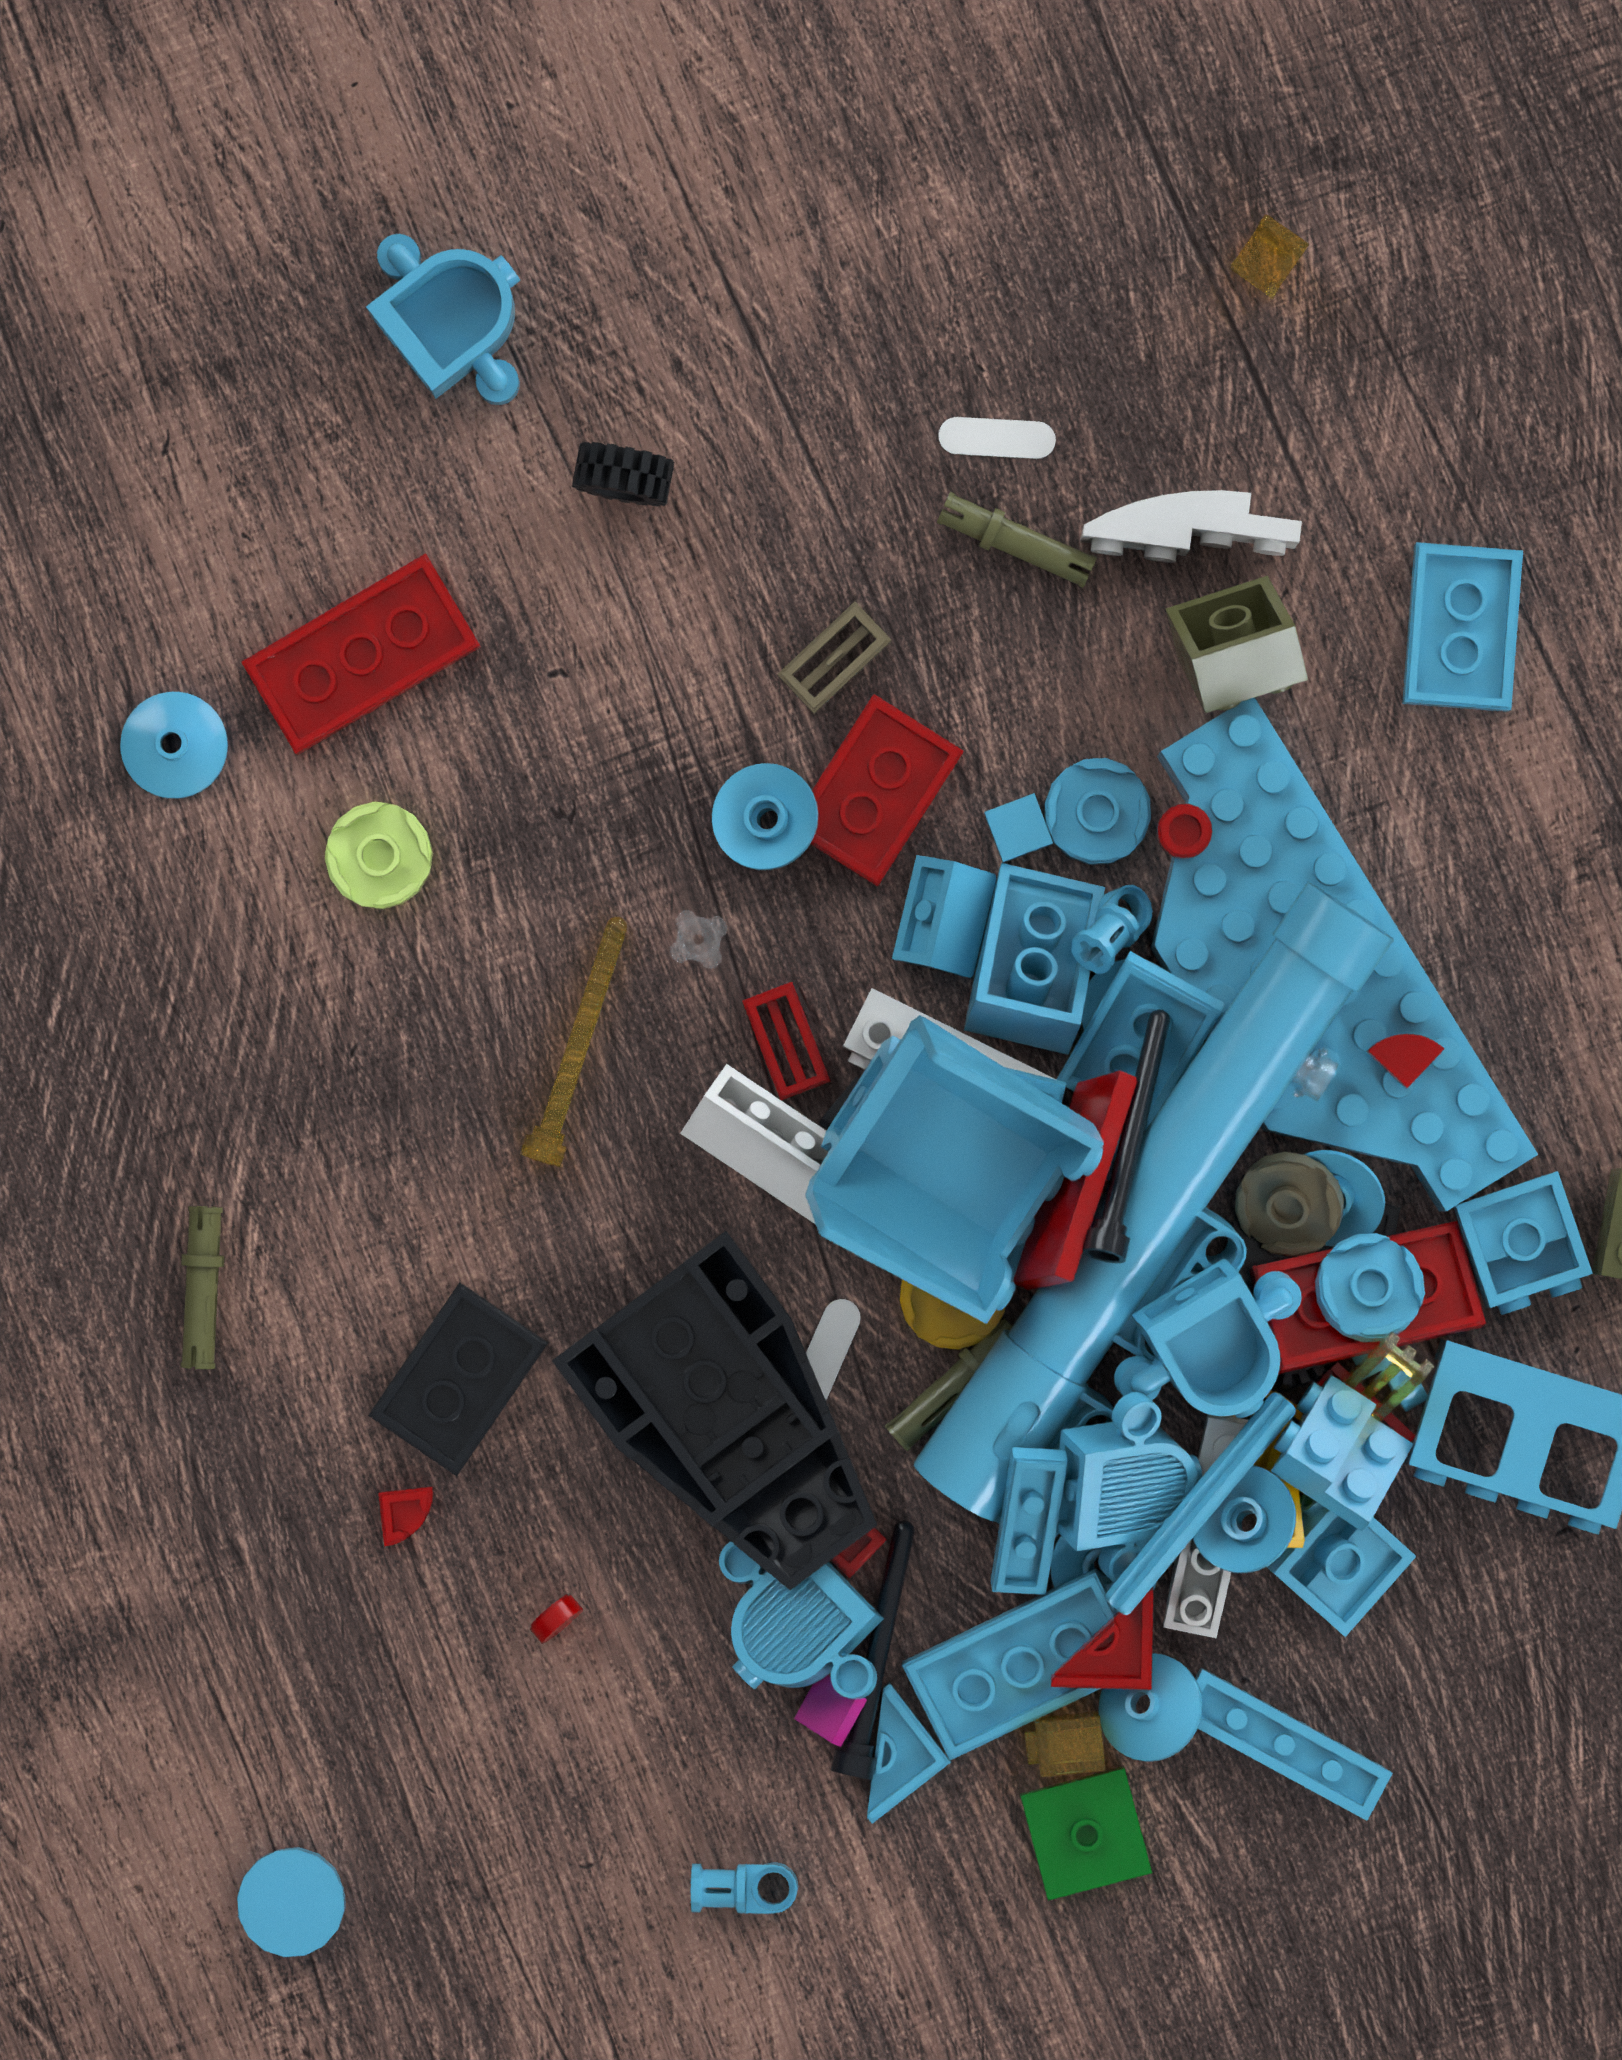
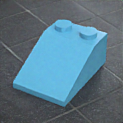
M1001 863L973 980L964 1027L965 1031L1069 1054L1081 1026L1090 970L1082 967L1072 954V939L1081 930H1088L1095 923V916L1098 912L1099 902L1104 895L1105 887ZM1089 945L1088 950L1091 951L1093 947Z

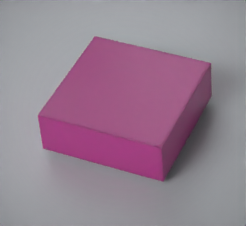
M827 1675L812 1685L794 1719L830 1743L841 1747L867 1699L854 1700L843 1697L833 1688L831 1676Z

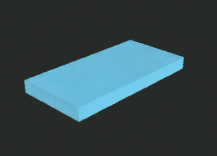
M1096 1569L1046 1592V1595H1039L902 1661V1667L949 1760L957 1758L1101 1689L1051 1687V1675L1118 1613L1105 1599L1107 1590Z

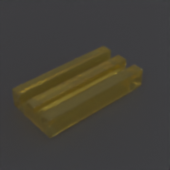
M1393 1332L1380 1342L1342 1380L1343 1383L1354 1389L1386 1357L1391 1363L1360 1392L1361 1395L1371 1400L1401 1370L1408 1375L1374 1408L1371 1416L1380 1422L1427 1378L1434 1367L1427 1359L1420 1365L1414 1361L1413 1358L1417 1351L1411 1346H1408L1403 1351L1399 1349L1396 1344L1400 1338Z

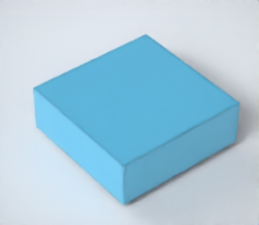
M1035 793L984 812L1002 863L1053 844Z

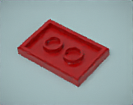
M873 694L812 790L818 806V825L810 845L878 888L964 751Z

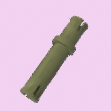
M950 491L944 506L964 516L960 517L942 509L936 522L937 524L947 526L979 540V547L988 551L993 546L1007 554L1075 583L1080 588L1085 586L1089 574L1069 564L1073 563L1092 571L1097 556L1084 553L1004 517L1005 511L995 508L994 512H991L956 496L955 493Z
M188 1206L187 1254H182L181 1265L187 1267L183 1350L180 1367L215 1369L219 1267H224L225 1256L219 1255L223 1207Z
M1005 1318L970 1351L967 1348L963 1349L958 1354L961 1358L920 1394L906 1409L885 1425V1428L907 1452L923 1435L946 1416L1004 1329L1010 1330L1012 1328Z

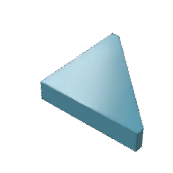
M888 1682L883 1686L874 1755L877 1761L873 1779H871L867 1818L872 1824L951 1763L947 1755L892 1684Z

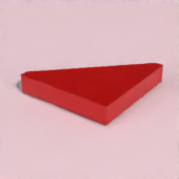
M1153 1587L1130 1614L1124 1615L1118 1612L1051 1675V1687L1152 1690Z

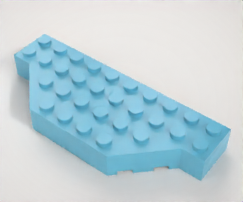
M1251 698L1242 701L1236 707L1228 709L1163 749L1157 758L1185 801L1184 804L1195 805L1207 814L1212 825V837L1207 848L1196 857L1190 859L1172 857L1150 949L1161 967L1167 972L1225 1003L1206 1040L1276 939L1273 936V932L1307 882L1314 884L1341 901L1394 939L1359 992L1352 991L1261 1125V1129L1278 1135L1409 1165L1438 1211L1450 1210L1537 1156L1538 1153L1257 700ZM1399 1034L1421 1035L1434 1040L1445 1048L1406 1089L1366 1052L1380 1040Z

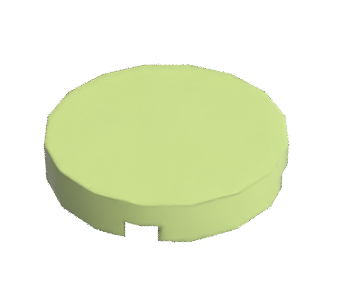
M371 802L352 808L337 820L328 837L325 862L331 881L343 896L362 907L386 909L404 904L421 890L430 874L433 851L427 831L413 814L394 804Z

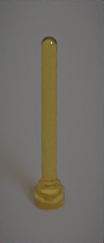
M612 917L606 924L540 1127L534 1126L532 1135L526 1134L519 1155L551 1166L561 1167L567 1147L562 1145L565 1135L561 1134V1130L627 932V923L622 917Z

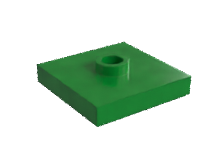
M1124 1766L1020 1794L1048 1901L1152 1873Z

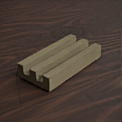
M854 602L787 664L777 676L814 715L886 648L892 640ZM856 618L862 625L803 681L799 682L793 675ZM870 633L876 640L814 698L808 691Z

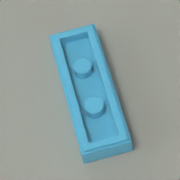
M1011 1448L990 1580L992 1592L1046 1595L1068 1463L1066 1450Z

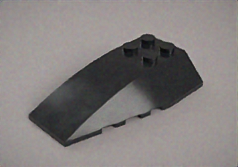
M727 1231L723 1232L671 1273L552 1360L618 1450L649 1473L652 1478L668 1491H671L694 1510L696 1514L721 1532L735 1546L789 1590L800 1584L877 1526V1522L790 1315Z

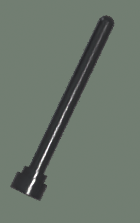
M1158 1009L1149 1015L1135 1073L1137 1084L1124 1121L1102 1218L1095 1220L1094 1228H1089L1087 1231L1083 1253L1099 1261L1108 1263H1124L1126 1261L1130 1238L1126 1236L1127 1227L1123 1224L1170 1024V1017L1164 1010Z
M906 1520L897 1522L893 1529L876 1608L884 1619L871 1631L866 1659L876 1669L877 1683L874 1690L865 1697L867 1701L850 1730L848 1740L845 1739L841 1749H835L831 1765V1771L864 1779H873L877 1758L872 1756L874 1746L869 1745L915 1533L912 1523Z

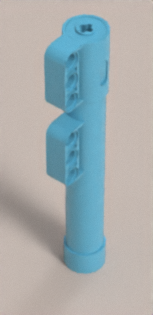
M1306 883L1273 932V936L1276 939L1144 1132L1123 1224L1127 1227L1126 1236L1130 1238L1126 1261L1124 1263L1103 1262L1088 1257L1082 1252L1073 1281L1038 1288L1010 1330L1004 1329L914 1461L915 1469L931 1485L974 1514L1000 1524L1012 1447L1059 1450L1061 1430L1085 1426L1086 1422L1096 1415L1107 1416L1106 1423L1113 1422L1112 1414L1114 1407L1103 1395L1088 1387L1086 1382L1113 1342L1136 1356L1147 1358L1150 1361L1155 1359L1149 1345L1145 1344V1338L1131 1314L1223 1258L1237 1271L1243 1266L1246 1259L1244 1240L1224 1218L1206 1206L1352 991L1359 992L1394 941L1391 936L1314 884ZM1109 1185L1099 1199L1090 1228H1094L1095 1220L1102 1218ZM1219 1236L1228 1237L1227 1246L1220 1254L1215 1256L1206 1255V1248L1212 1239Z

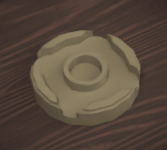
M1281 1152L1264 1156L1248 1168L1236 1191L1235 1212L1241 1229L1249 1238L1252 1235L1257 1241L1262 1243V1248L1273 1254L1296 1257L1316 1252L1334 1236L1343 1218L1344 1197L1338 1180L1325 1165L1307 1155Z

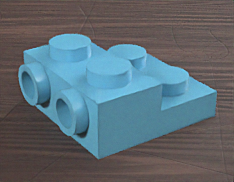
M1558 1171L1454 1206L1470 1254L1468 1259L1485 1308L1498 1306L1501 1315L1532 1305L1528 1295L1549 1289L1552 1298L1583 1288L1580 1278L1593 1274Z
M1330 1375L1322 1386L1313 1382L1302 1396L1296 1409L1302 1412L1303 1415L1298 1424L1291 1420L1276 1441L1274 1448L1281 1452L1271 1472L1360 1531H1363L1375 1515L1413 1443L1371 1416L1377 1404L1333 1375Z
M1303 1494L1300 1498L1305 1538L1303 1548H1286L1282 1555L1268 1565L1267 1568L1346 1637L1416 1558V1555L1374 1517L1366 1528L1360 1531L1306 1494Z

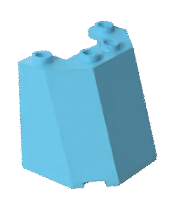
M919 1015L910 1022L901 1040L892 1035L881 1044L830 1124L821 1148L829 1152L818 1171L810 1179L805 1196L818 1232L822 1237L987 1324L996 1310L1001 1311L1006 1307L1014 1293L1015 1283L1011 1280L1012 1270L1007 1257L1015 1245L1020 1246L1027 1240L1034 1227L1035 1214L1044 1200L1050 1201L1055 1197L1064 1177L1075 1181L1082 1175L1089 1176L1094 1172L1102 1158L1104 1142L1092 1122L932 1021Z

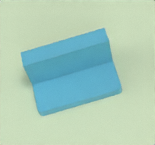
M916 855L892 959L971 978L976 967L996 883V875L955 861Z

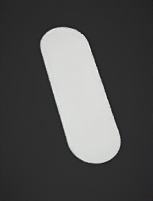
M952 417L946 420L939 429V442L941 446L953 454L1040 459L1048 456L1053 451L1056 442L1052 428L1038 421Z
M846 1299L834 1300L825 1308L806 1352L825 1400L828 1398L860 1324L859 1309L853 1302Z

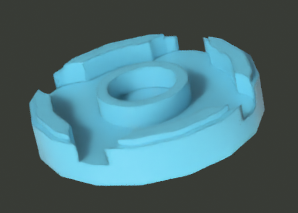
M1107 758L1084 759L1066 768L1051 784L1044 803L1045 822L1053 843L1069 858L1088 865L1111 864L1128 856L1144 839L1151 820L1150 797L1141 780L1126 765Z
M1378 1233L1356 1234L1337 1243L1321 1261L1315 1279L1316 1301L1326 1321L1342 1335L1360 1342L1385 1341L1402 1333L1417 1316L1425 1295L1423 1272L1414 1255L1403 1245L1400 1247L1396 1242L1389 1240V1237Z
M300 1847L276 1850L259 1858L243 1877L237 1896L238 1916L247 1936L264 1951L282 1957L305 1956L323 1947L339 1929L346 1909L344 1887L336 1868L319 1853Z

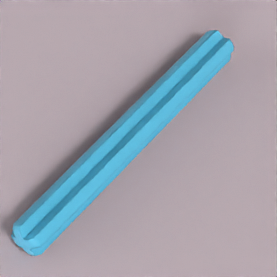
M1274 1392L1270 1394L1263 1406L1255 1412L1107 1591L1105 1599L1110 1605L1124 1615H1128L1133 1611L1295 1415L1296 1409L1293 1404L1279 1393Z

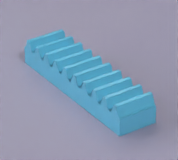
M1200 1668L1195 1677L1202 1697V1714L1197 1729L1368 1821L1393 1774L1390 1770L1325 1734L1316 1731L1307 1724L1294 1719L1250 1693L1239 1689L1230 1682L1217 1677L1208 1670Z

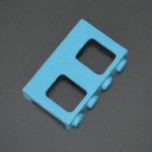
M1440 1339L1434 1359L1438 1361L1410 1455H1407L1404 1463L1416 1467L1413 1477L1440 1486L1445 1485L1447 1477L1467 1483L1466 1494L1495 1503L1498 1493L1518 1498L1519 1501L1516 1509L1546 1519L1550 1509L1570 1515L1569 1526L1599 1535L1602 1525L1616 1529L1622 1512V1395ZM1465 1391L1509 1405L1513 1410V1419L1497 1471L1492 1476L1484 1477L1440 1463L1436 1458V1449L1452 1397L1457 1392ZM1568 1423L1610 1436L1616 1441V1453L1601 1502L1596 1508H1583L1548 1497L1540 1491L1539 1484L1557 1427L1561 1424Z

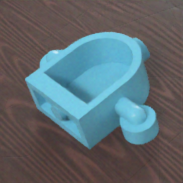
M393 234L385 238L378 247V263L388 277L399 281L366 306L370 316L435 399L475 369L477 372L476 386L480 396L486 402L493 405H504L512 401L520 387L518 374L510 363L499 359L494 360L492 355L506 342L514 324L515 304L510 288L521 280L502 255L492 261L480 253L465 249L442 251L421 263L420 250L412 238L404 234Z
M1225 1258L1221 1259L1131 1314L1153 1352L1155 1359L1150 1361L1141 1356H1133L1122 1361L1114 1375L1116 1388L1122 1396L1132 1392H1141L1153 1400L1159 1394L1161 1387L1171 1382L1189 1404L1206 1414L1214 1416L1235 1415L1237 1418H1244L1254 1414L1263 1406V1399L1272 1389L1280 1368L1279 1346L1267 1322L1271 1319L1287 1318L1296 1312L1302 1298L1299 1286L1287 1274L1272 1271L1264 1274L1256 1282L1252 1296L1240 1273Z
M1141 1392L1129 1393L1117 1402L1113 1409V1422L1063 1429L1060 1436L1059 1450H1066L1068 1463L1056 1531L1076 1551L1103 1547L1099 1555L1098 1564L1101 1571L1113 1583L1116 1582L1140 1553L1141 1549L1135 1542L1151 1539L1202 1478V1469L1198 1458L1193 1454L1189 1455L1159 1426L1161 1423L1159 1407L1147 1395Z
M729 1542L724 1546L719 1556V1566L724 1576L736 1583H750L752 1586L739 1601L732 1618L731 1638L734 1650L739 1658L732 1666L736 1673L753 1689H756L763 1681L787 1688L805 1687L822 1680L831 1673L832 1686L843 1697L857 1700L868 1696L874 1690L877 1683L876 1669L868 1659L850 1653L884 1619L878 1611L830 1562L789 1590L735 1546L733 1542Z

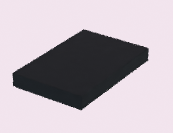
M459 1282L368 1416L443 1468L458 1476L549 1342L462 1282Z

